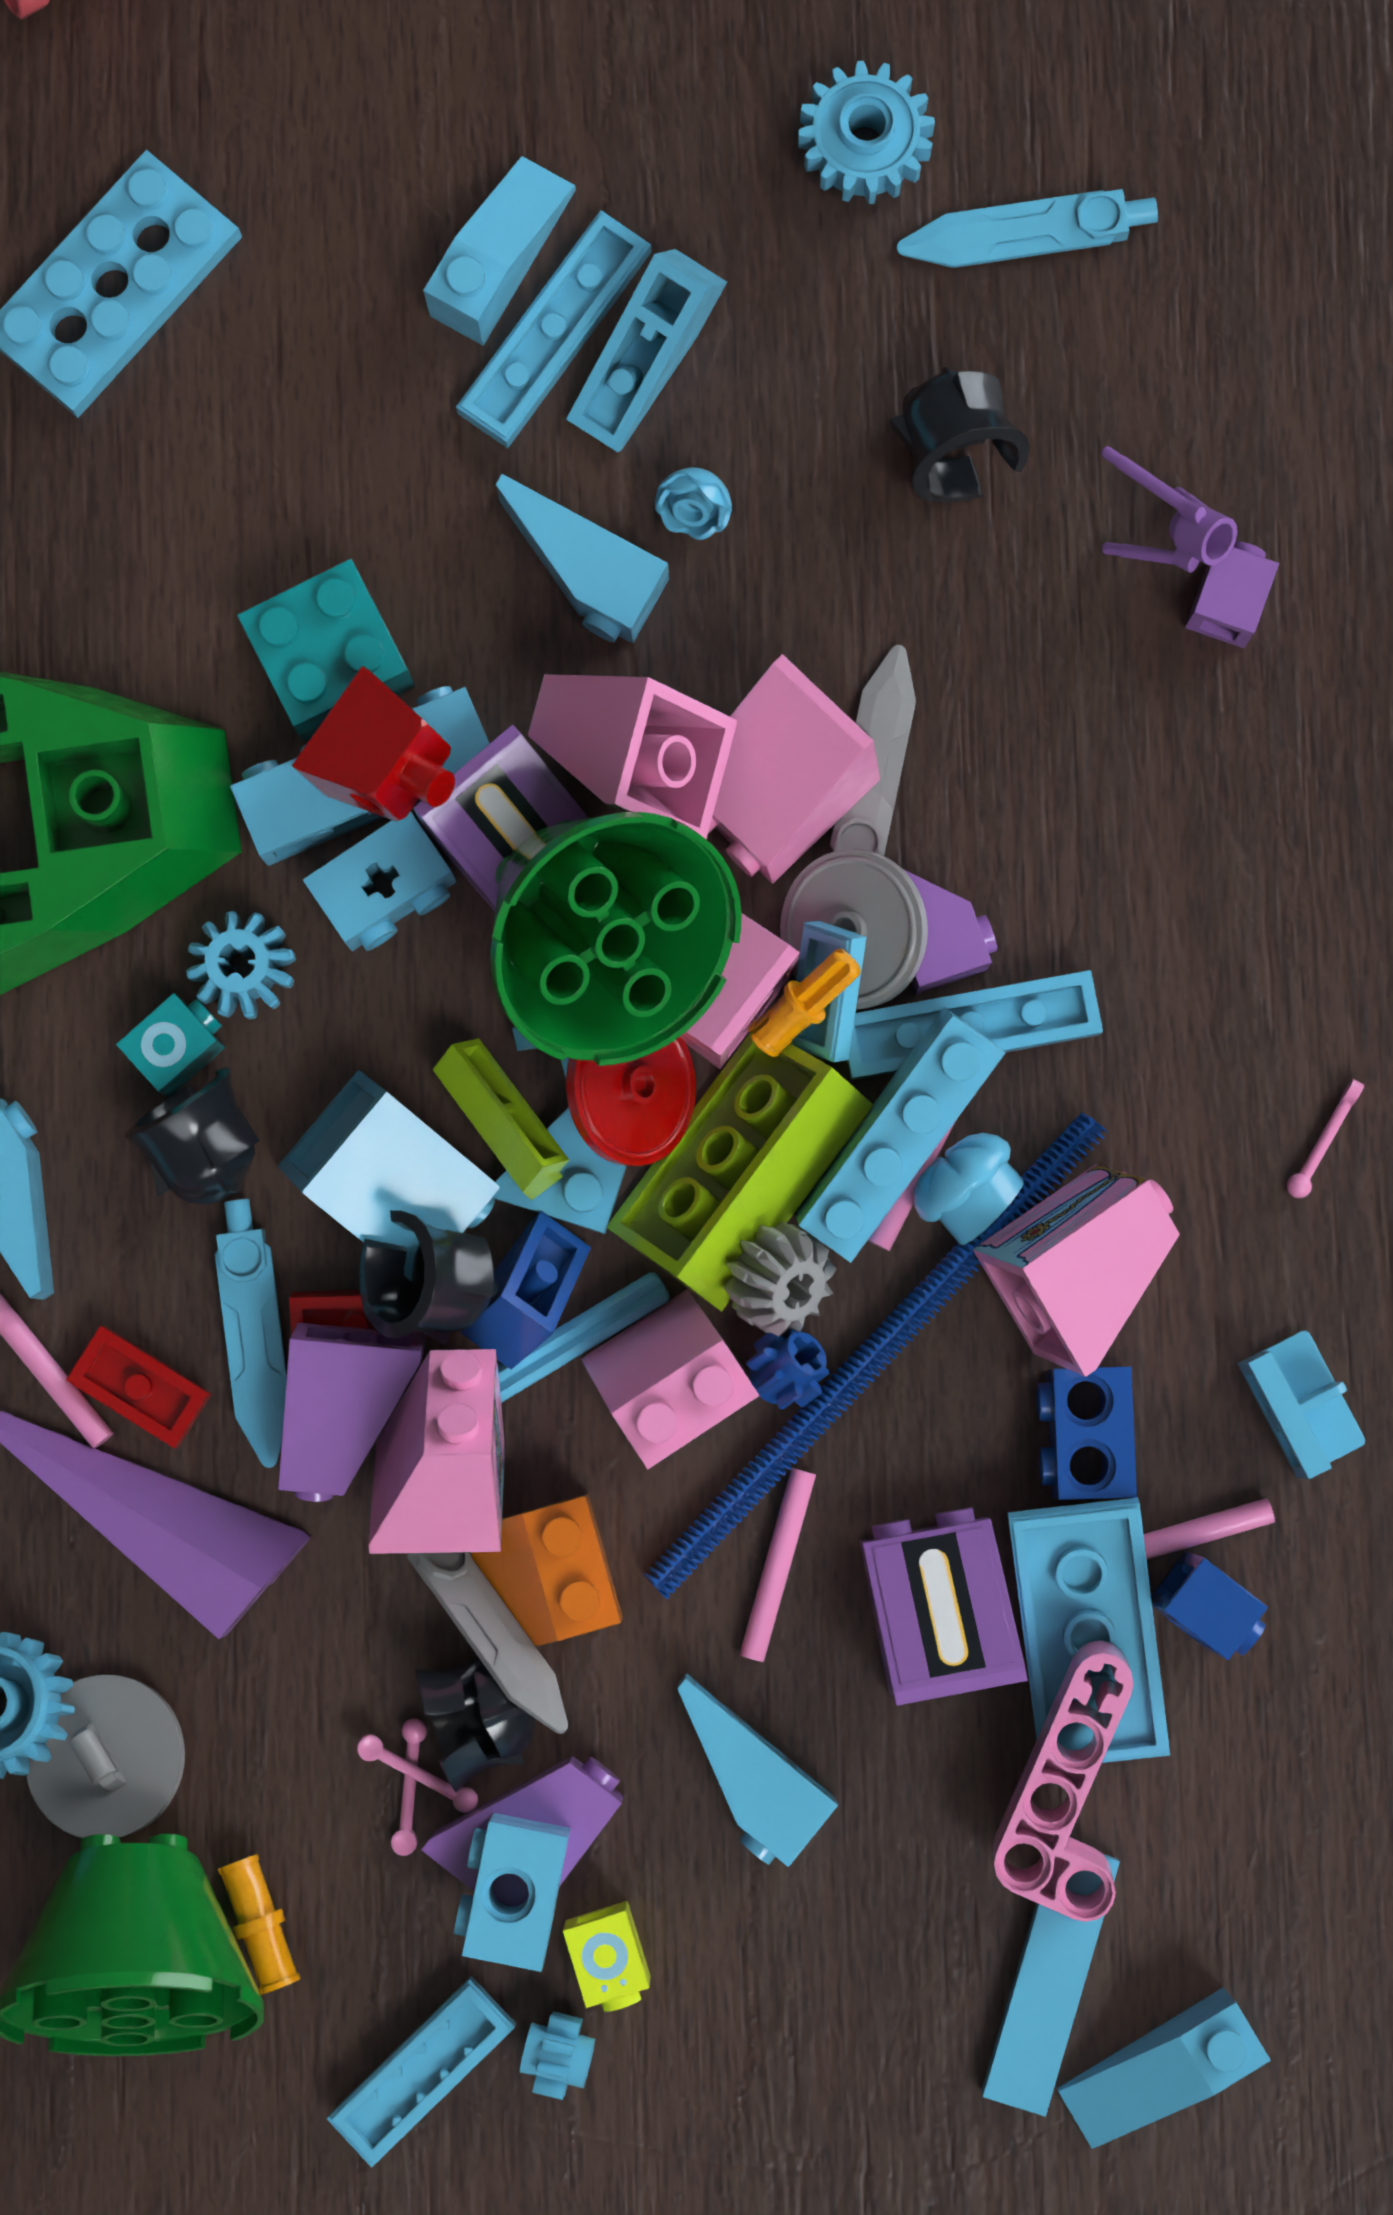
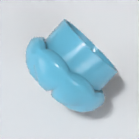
M979 1133L969 1135L945 1151V1158H936L919 1177L914 1190V1206L919 1217L928 1222L939 1220L960 1245L967 1244L985 1231L1011 1204L1023 1186V1179L1007 1162L1011 1152L1008 1142L993 1134Z

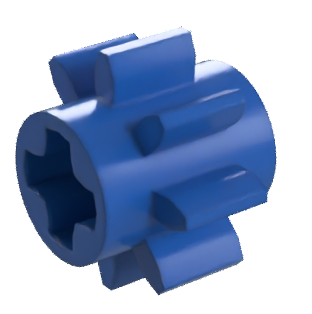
M789 1329L779 1336L767 1333L754 1343L758 1353L749 1359L746 1364L750 1368V1382L763 1400L772 1404H778L779 1409L783 1410L794 1401L800 1407H803L822 1393L818 1382L829 1375V1370L826 1368L825 1352L813 1336L805 1332Z

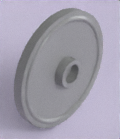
M854 849L840 850L823 855L810 863L794 880L782 908L780 923L781 939L800 952L804 922L818 920L866 936L856 1009L875 1007L899 995L918 972L924 958L928 937V924L924 903L917 887L908 874L899 865L883 855L867 850ZM798 964L796 970L793 973L795 978L797 976Z
M96 1675L73 1682L74 1686L68 1691L61 1693V1702L75 1707L74 1714L59 1716L57 1723L68 1734L66 1740L50 1738L47 1741L46 1745L52 1756L48 1762L35 1761L29 1758L30 1769L29 1774L26 1775L27 1782L40 1810L54 1825L63 1831L80 1838L95 1834H108L123 1838L139 1832L154 1822L165 1811L175 1796L185 1764V1746L182 1730L170 1705L148 1685L136 1679L118 1675Z

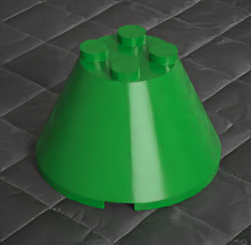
M622 812L578 821L564 820L529 836L513 851L511 856L504 858L496 869L495 879L499 887L490 950L494 989L504 1013L514 1027L535 1047L552 1057L563 1061L565 1057L576 1060H593L598 1066L625 1063L647 1056L670 1044L689 1030L710 1008L727 981L721 974L729 958L732 943H739L741 935L742 913L737 885L730 868L716 848L697 831L682 822L670 817L646 812Z
M95 1834L82 1838L80 1840V1852L75 1853L67 1860L0 1989V2037L16 2044L24 2043V2033L49 2038L48 2051L87 2056H148L206 2049V2035L230 2029V2040L236 2041L255 2032L264 2022V2001L202 1864L195 1854L188 1851V1839L177 1834L154 1835L148 1838V1843H121L119 1837L108 1834Z

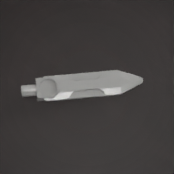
M895 645L891 648L862 690L856 724L874 740L881 780L834 824L830 842L833 852L858 849L875 852L883 856L885 854L916 705L907 652L902 645Z
M409 1553L407 1558L431 1589L506 1697L554 1732L563 1734L568 1728V1721L556 1674L474 1562L470 1553Z

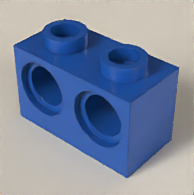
M1098 1367L1086 1377L1066 1368L1047 1369V1382H1038L1036 1387L1038 1420L1049 1421L1050 1447L1039 1448L1041 1486H1051L1052 1498L1058 1500L1136 1498L1132 1367ZM1082 1381L1091 1384L1097 1390L1100 1399L1096 1413L1084 1420L1075 1417L1067 1405V1396L1070 1389ZM1089 1446L1099 1453L1102 1460V1470L1096 1480L1088 1484H1081L1071 1474L1070 1460L1078 1449Z
M1186 1551L1183 1552L1151 1595L1152 1607L1205 1649L1226 1660H1229L1235 1651L1241 1656L1246 1654L1260 1638L1266 1627V1624L1260 1618L1268 1609V1606L1206 1558Z

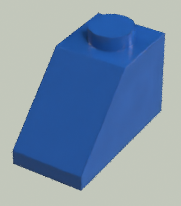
M540 1211L534 1216L493 1272L494 1279L499 1286L497 1295L491 1298L486 1311L480 1319L460 1333L482 1349H496L497 1360L512 1370L553 1334L591 1247L543 1211Z

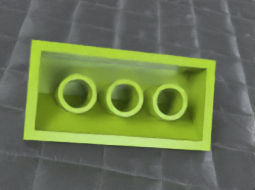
M749 1033L694 1107L687 1130L680 1143L671 1153L651 1165L607 1226V1229L721 1312L731 1300L730 1295L723 1287L734 1276L726 1263L739 1259L743 1252L740 1240L747 1242L755 1241L760 1225L775 1228L781 1221L787 1223L874 1106L831 1066L791 1043L778 1056H769L753 1042L750 1037L752 1033Z

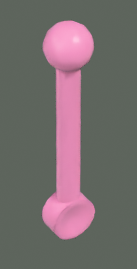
M1352 1079L1345 1088L1339 1104L1301 1171L1288 1179L1287 1190L1291 1196L1304 1198L1311 1192L1312 1182L1310 1179L1350 1108L1359 1098L1364 1084Z
M412 1718L403 1724L402 1736L407 1741L405 1759L418 1766L420 1742L427 1735V1727L422 1720ZM405 1774L399 1830L394 1833L391 1840L393 1851L401 1856L411 1854L418 1843L417 1835L412 1830L416 1780Z
M365 1734L358 1740L356 1745L357 1752L363 1760L375 1761L378 1759L453 1800V1805L459 1812L468 1813L477 1806L478 1795L472 1788L462 1787L455 1793L452 1786L446 1781L385 1749L380 1738L374 1734Z

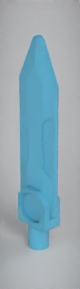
M1123 189L1112 191L1100 190L947 213L900 240L897 244V251L905 257L957 268L1110 245L1112 242L1126 241L1129 235V227L1157 223V202L1155 197L1125 202Z
M232 1200L224 1202L228 1233L216 1235L218 1250L215 1253L234 1412L236 1420L264 1467L271 1468L276 1465L282 1447L287 1382L271 1247L266 1243L265 1229L253 1230L250 1200Z

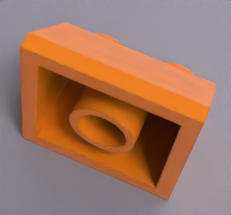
M589 1494L502 1518L501 1552H471L474 1562L535 1646L557 1642L622 1622L623 1615Z

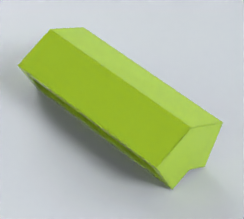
M479 1038L452 1044L433 1068L434 1073L521 1191L532 1201L563 1177L560 1171L569 1161V1158Z

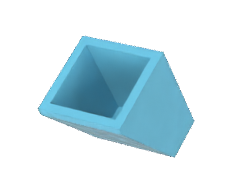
M360 1070L354 1074L277 1166L304 1195L362 1242H364V1239L404 1246L407 1250L404 1274L410 1281H412L413 1263L419 1241L414 1232L406 1230L391 1221L390 1210H402L416 1215L423 1222L437 1229L463 1233L467 1227H476L488 1216L495 1203L493 1196L501 1188Z

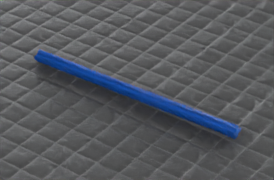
M1083 1112L1076 1117L1077 1119H1074V1122L1072 1121L1071 1125L1055 1139V1142L1050 1144V1148H1047L1038 1157L1039 1159L1036 1162L1034 1161L1033 1165L1028 1168V1171H1025L1020 1176L1023 1179V1186L1005 1211L975 1239L965 1245L957 1243V1246L951 1249L952 1252L949 1251L946 1254L947 1258L941 1259V1263L935 1266L936 1269H932L929 1272L930 1275L924 1277L925 1281L922 1280L919 1283V1287L916 1286L913 1289L914 1293L910 1292L908 1298L902 1301L903 1304L897 1306L898 1310L894 1309L891 1312L892 1316L886 1317L887 1322L883 1321L880 1324L881 1328L877 1327L875 1329L876 1334H870V1339L867 1338L864 1341L865 1345L861 1344L858 1347L860 1351L855 1350L853 1352L854 1357L850 1356L847 1359L849 1363L844 1362L842 1364L843 1369L839 1367L836 1370L838 1375L832 1374V1380L828 1379L825 1382L827 1386H821L822 1393L810 1401L811 1404H806L804 1406L805 1410L802 1408L798 1410L799 1415L795 1414L792 1417L795 1422L789 1420L787 1422L789 1428L783 1426L781 1428L783 1433H776L778 1439L772 1438L770 1440L772 1445L768 1443L765 1445L767 1451L763 1449L759 1451L762 1457L756 1455L754 1457L756 1463L752 1461L748 1463L751 1469L743 1468L745 1475L739 1473L737 1475L739 1480L735 1478L732 1480L734 1487L729 1484L726 1486L729 1493L724 1490L721 1491L723 1498L719 1496L715 1498L718 1504L711 1502L709 1505L712 1510L704 1509L707 1516L700 1514L701 1522L696 1519L693 1521L696 1528L692 1526L687 1527L690 1534L684 1531L682 1535L685 1539L683 1540L680 1537L676 1539L679 1546L672 1543L671 1547L674 1551L666 1549L665 1552L668 1557L661 1555L662 1563L654 1562L657 1569L653 1567L648 1568L651 1575L647 1573L643 1575L660 1594L668 1599L670 1593L675 1592V1587H680L681 1581L684 1582L687 1579L686 1575L690 1576L692 1569H697V1563L702 1564L704 1561L702 1557L707 1558L709 1556L708 1551H714L713 1545L719 1546V1539L724 1540L726 1538L724 1533L729 1535L731 1532L730 1527L735 1529L737 1526L736 1522L740 1523L743 1520L741 1515L746 1517L748 1514L747 1510L752 1511L754 1508L752 1504L757 1505L759 1503L757 1497L763 1499V1492L768 1494L770 1491L768 1486L774 1487L776 1485L774 1480L780 1481L781 1477L779 1474L786 1475L787 1472L784 1468L791 1470L792 1465L790 1462L794 1464L798 1462L795 1456L802 1458L801 1450L806 1453L808 1452L807 1445L811 1447L814 1445L811 1438L818 1441L820 1437L817 1432L824 1435L825 1430L823 1427L827 1429L831 1427L828 1421L835 1423L834 1415L841 1417L842 1414L839 1409L846 1411L845 1403L850 1406L853 1402L850 1397L857 1400L856 1391L862 1394L864 1391L861 1386L869 1387L866 1380L874 1382L875 1379L872 1374L879 1377L878 1368L883 1371L886 1369L883 1362L890 1365L891 1361L888 1357L896 1359L897 1356L894 1351L901 1353L900 1345L908 1346L905 1339L912 1342L913 1338L910 1334L912 1333L917 1336L919 1333L916 1328L924 1329L921 1322L929 1324L927 1316L934 1318L935 1315L932 1311H941L938 1304L945 1307L946 1304L943 1299L951 1301L949 1293L957 1294L954 1287L962 1289L960 1281L967 1284L968 1281L965 1276L967 1275L972 1278L971 1270L979 1271L976 1264L981 1265L973 1249L1029 1211L1031 1206H1036L1037 1200L1042 1202L1044 1200L1042 1195L1049 1197L1050 1194L1047 1189L1055 1191L1056 1189L1052 1184L1060 1185L1059 1177L1064 1180L1066 1179L1063 1172L1071 1174L1072 1171L1069 1169V1166L1076 1168L1077 1165L1074 1161L1077 1160L1080 1163L1083 1161L1080 1154L1087 1157L1088 1154L1085 1149L1094 1150L1091 1143L1098 1145L1099 1142L1096 1138H1105L1101 1133L1102 1131L1108 1133L1103 1126Z

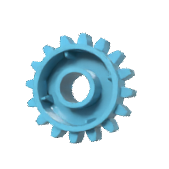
M857 61L855 76L849 78L839 67L832 69V87L829 89L827 86L816 82L812 86L811 100L814 104H802L800 123L805 127L798 131V148L809 150L805 154L804 167L807 172L819 170L821 173L820 188L825 191L834 186L842 191V200L849 202L853 195L865 196L868 204H875L877 194L886 191L893 198L899 196L901 181L905 178L916 183L921 171V165L918 161H929L933 143L927 138L933 136L935 120L934 117L922 116L927 110L928 97L926 93L910 97L913 78L908 74L900 78L896 83L889 80L890 64L883 63L877 75H868L864 61ZM861 127H868L877 131L880 136L874 140L864 141L855 137L852 131Z
M8 1632L0 1633V1694L5 1692L7 1697L6 1709L0 1717V1779H4L7 1770L10 1774L24 1776L29 1774V1758L35 1761L48 1762L52 1756L46 1745L47 1741L50 1738L66 1740L68 1736L66 1731L57 1725L59 1716H68L75 1713L74 1706L61 1702V1693L68 1691L74 1686L72 1679L54 1676V1673L63 1662L61 1657L49 1653L42 1655L43 1642L27 1637L21 1642L20 1635Z

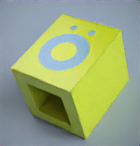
M628 1900L566 1920L563 1934L586 2008L602 2003L604 2012H610L628 2007L640 2001L639 1991L649 1988L651 1975Z

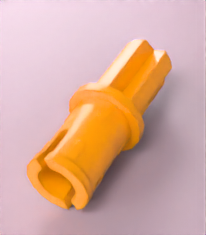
M840 948L831 953L801 982L789 981L784 986V994L778 1001L749 1025L748 1032L752 1033L750 1037L753 1042L769 1056H778L810 1024H819L825 1019L826 1013L824 1008L860 975L861 968L847 951Z

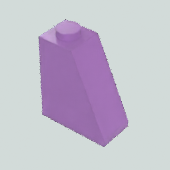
M297 1323L289 1343L278 1490L294 1491L295 1497L313 1502L330 1500L333 1498V1495L344 1496L420 1365L426 1345V1334L410 1333L398 1338L383 1336L379 1331L372 1329Z
M571 1756L435 1830L422 1848V1851L475 1892L479 1870L467 1868L475 1827L487 1830L488 1822L493 1813L568 1827L571 1830L560 1881L561 1885L622 1804L624 1795L615 1789L620 1779L606 1766L592 1757H589L583 1764L574 1756ZM503 1874L493 1881L494 1895L505 1905L517 1906L525 1902L529 1897L527 1884L521 1877L515 1874Z

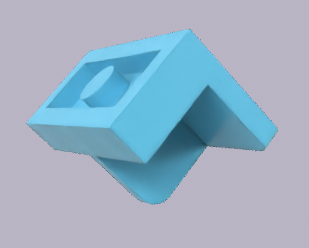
M1300 1331L1238 1363L1297 1478L1309 1480L1331 1469L1330 1462L1365 1444V1438L1342 1396L1347 1391V1388L1343 1381L1335 1382L1309 1332Z

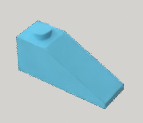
M521 156L455 236L424 288L423 292L430 317L484 346L576 191L575 185Z
M676 249L654 254L566 420L616 452L622 451L698 337L727 281Z
M501 474L496 483L500 503L576 612L584 617L582 625L593 634L609 642H615L619 636L633 644L669 581L668 563Z
M0 1098V1253L29 1298L45 1300L54 1294L40 1154L30 1139L32 1135L37 1133V1130L28 1114L17 1101L8 1105L5 1100Z
M686 1673L678 1682L677 1689L737 1825L745 1831L739 1839L740 1842L766 1864L769 1865L776 1857L789 1867L837 1808L836 1797Z
M1223 1987L1058 2087L1057 2090L1090 2147L1093 2149L1212 2097L1271 2060L1238 2004Z

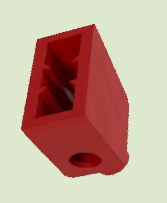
M363 666L292 764V767L327 797L394 821L406 818L419 799L432 807L441 806L449 799L455 787L454 774L442 767L450 756L451 746L379 678Z

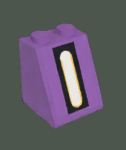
M513 724L454 773L455 787L451 796L444 804L432 807L421 801L414 807L425 832L494 912L496 910L499 887L495 879L496 869L504 858L511 856L513 851L525 839L539 830L556 825L564 820L578 821L589 819Z
M973 1507L935 1514L937 1526L911 1530L910 1519L871 1526L873 1538L860 1540L888 1691L896 1706L1028 1681L992 1521L986 1516L975 1518Z

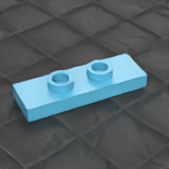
M471 1975L328 2115L327 2120L372 2168L515 2028L516 2023Z

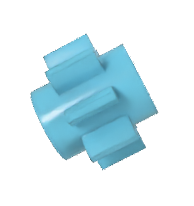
M553 2011L552 2015H550L548 2026L531 2023L521 2060L520 2073L536 2077L532 2093L563 2100L567 2085L584 2089L596 2039L579 2035L583 2022L582 2018Z

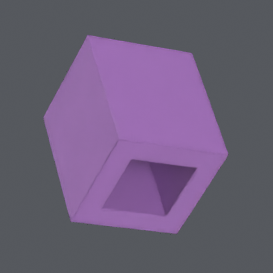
M1236 541L1232 551L1225 560L1217 565H1207L1185 628L1244 649L1255 634L1279 563L1266 559V553L1259 547Z

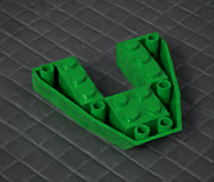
M0 672V763L25 760L39 868L0 873V995L126 933L242 853L235 798L230 787L233 784L224 729L93 687Z

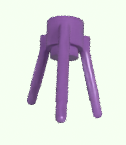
M1109 446L1102 448L1101 455L1104 459L1178 510L1169 526V535L1174 541L1176 550L1105 542L1101 547L1104 554L1173 564L1190 573L1196 569L1199 561L1213 566L1226 559L1232 551L1237 537V525L1233 519L1209 508L1182 487L1172 489Z

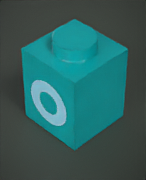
M175 993L116 1044L153 1087L167 1097H171L226 1048L214 1034L222 1027V1024L198 998L188 1005Z

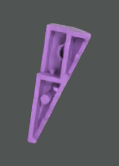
M0 1411V1443L218 1639L228 1635L269 1585L274 1583L312 1537L305 1530L281 1523L242 1505H236L111 1453L93 1449L88 1445L72 1440L68 1436L47 1430L5 1411Z

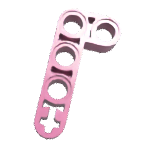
M1101 1640L1089 1642L1082 1646L1072 1658L993 1843L995 1872L1004 1887L1049 1909L1084 1922L1097 1920L1106 1915L1114 1904L1116 1891L1110 1863L1104 1854L1094 1847L1069 1836L1125 1711L1134 1685L1128 1659L1122 1650L1110 1642ZM1104 1664H1110L1116 1681L1113 1683L1104 1680L1101 1683L1095 1696L1097 1711L1087 1704L1092 1693V1684L1087 1671L1100 1672ZM1071 1723H1082L1092 1729L1093 1738L1082 1749H1067L1057 1740L1061 1729ZM1047 1783L1057 1784L1065 1789L1067 1798L1062 1805L1055 1809L1040 1808L1031 1799L1037 1787ZM1025 1843L1037 1848L1041 1853V1857L1030 1868H1016L1009 1864L1005 1858L1009 1849L1017 1844ZM1079 1871L1094 1872L1102 1879L1099 1888L1089 1895L1074 1894L1066 1886L1069 1878Z

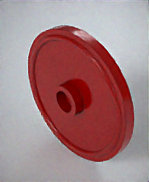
M678 1037L656 1052L636 1060L615 1065L598 1066L593 1060L569 1058L566 1073L568 1106L580 1136L603 1159L622 1166L648 1165L663 1159L676 1148L684 1137L695 1107V1070L685 1041Z

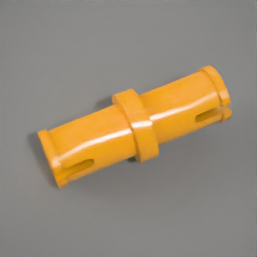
M255 1854L217 1870L219 1875L222 1876L238 1925L232 1927L236 1940L241 1938L244 1940L260 1987L258 1989L262 1995L292 1984L301 1978L296 1971L280 1923L286 1921L282 1908L276 1910L274 1908L258 1862L260 1860L259 1856Z

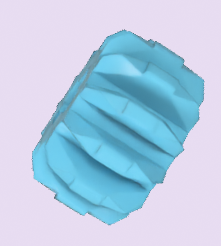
M230 911L225 916L227 931L221 933L210 921L202 926L204 933L212 939L209 946L200 943H190L188 951L198 959L205 960V963L194 965L187 969V978L193 982L207 981L199 989L196 996L203 1004L211 1003L219 998L217 1012L221 1016L229 1018L240 1001L244 1016L247 1019H255L258 1013L257 998L261 997L272 1009H276L280 1005L278 997L270 991L273 984L283 988H291L293 986L294 979L287 973L277 970V968L295 962L296 955L291 949H276L286 937L285 932L279 926L270 928L263 933L265 918L261 914L254 912L248 918L243 929L239 915L235 911ZM237 953H240L245 958H250L255 954V960L248 961L254 970L245 978L236 972L228 976V971L235 970L229 961Z

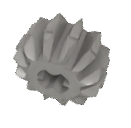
M783 1221L775 1228L760 1225L753 1242L740 1240L743 1252L739 1259L726 1263L734 1276L723 1287L730 1295V1299L733 1300L731 1307L737 1311V1315L750 1325H756L766 1333H773L779 1336L786 1329L800 1332L807 1315L820 1316L817 1305L821 1298L833 1294L827 1281L837 1270L828 1258L829 1249L821 1241L798 1226L787 1224Z

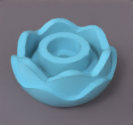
M692 467L677 470L660 483L655 498V509L661 515L662 521L669 531L683 532L689 534L694 539L703 540L710 537L714 532H721L727 526L732 511V502L728 489L715 474L702 468Z

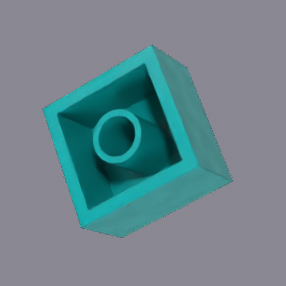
M352 559L237 615L293 727L303 743L312 738L362 666L369 669L397 696L415 687L411 675Z

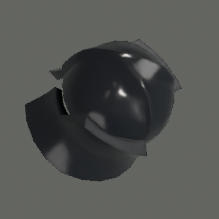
M943 367L939 375L912 388L904 397L902 415L890 419L893 432L903 441L913 455V490L919 498L927 501L948 503L969 501L983 497L981 483L973 459L970 456L944 459L942 456L951 450L982 444L986 439H993L992 443L1005 462L1014 471L1021 472L1028 459L1030 450L1028 437L1019 431L1006 417L1000 380L991 374L974 371H952L947 367Z
M228 1067L216 1070V1078L197 1093L191 1084L183 1087L156 1108L142 1116L126 1132L124 1137L137 1145L151 1162L157 1197L171 1190L177 1197L188 1203L206 1205L218 1202L232 1192L237 1193L243 1187L246 1173L255 1156L254 1144L260 1140L237 1104L232 1088L231 1070Z
M390 1210L391 1221L406 1230L414 1232L419 1241L413 1263L412 1282L406 1279L404 1274L407 1250L404 1246L364 1239L359 1274L360 1297L364 1314L371 1325L383 1336L398 1338L410 1333L422 1332L446 1345L450 1333L462 1331L475 1324L486 1311L491 1298L498 1293L499 1286L494 1279L492 1258L487 1240L484 1237L468 1235L458 1231L437 1229L426 1224L416 1215L402 1210Z
M477 1655L460 1666L449 1670L433 1671L415 1668L416 1684L419 1690L424 1716H431L443 1756L439 1763L455 1793L468 1780L485 1769L509 1764L524 1765L521 1753L530 1744L536 1719L506 1697Z

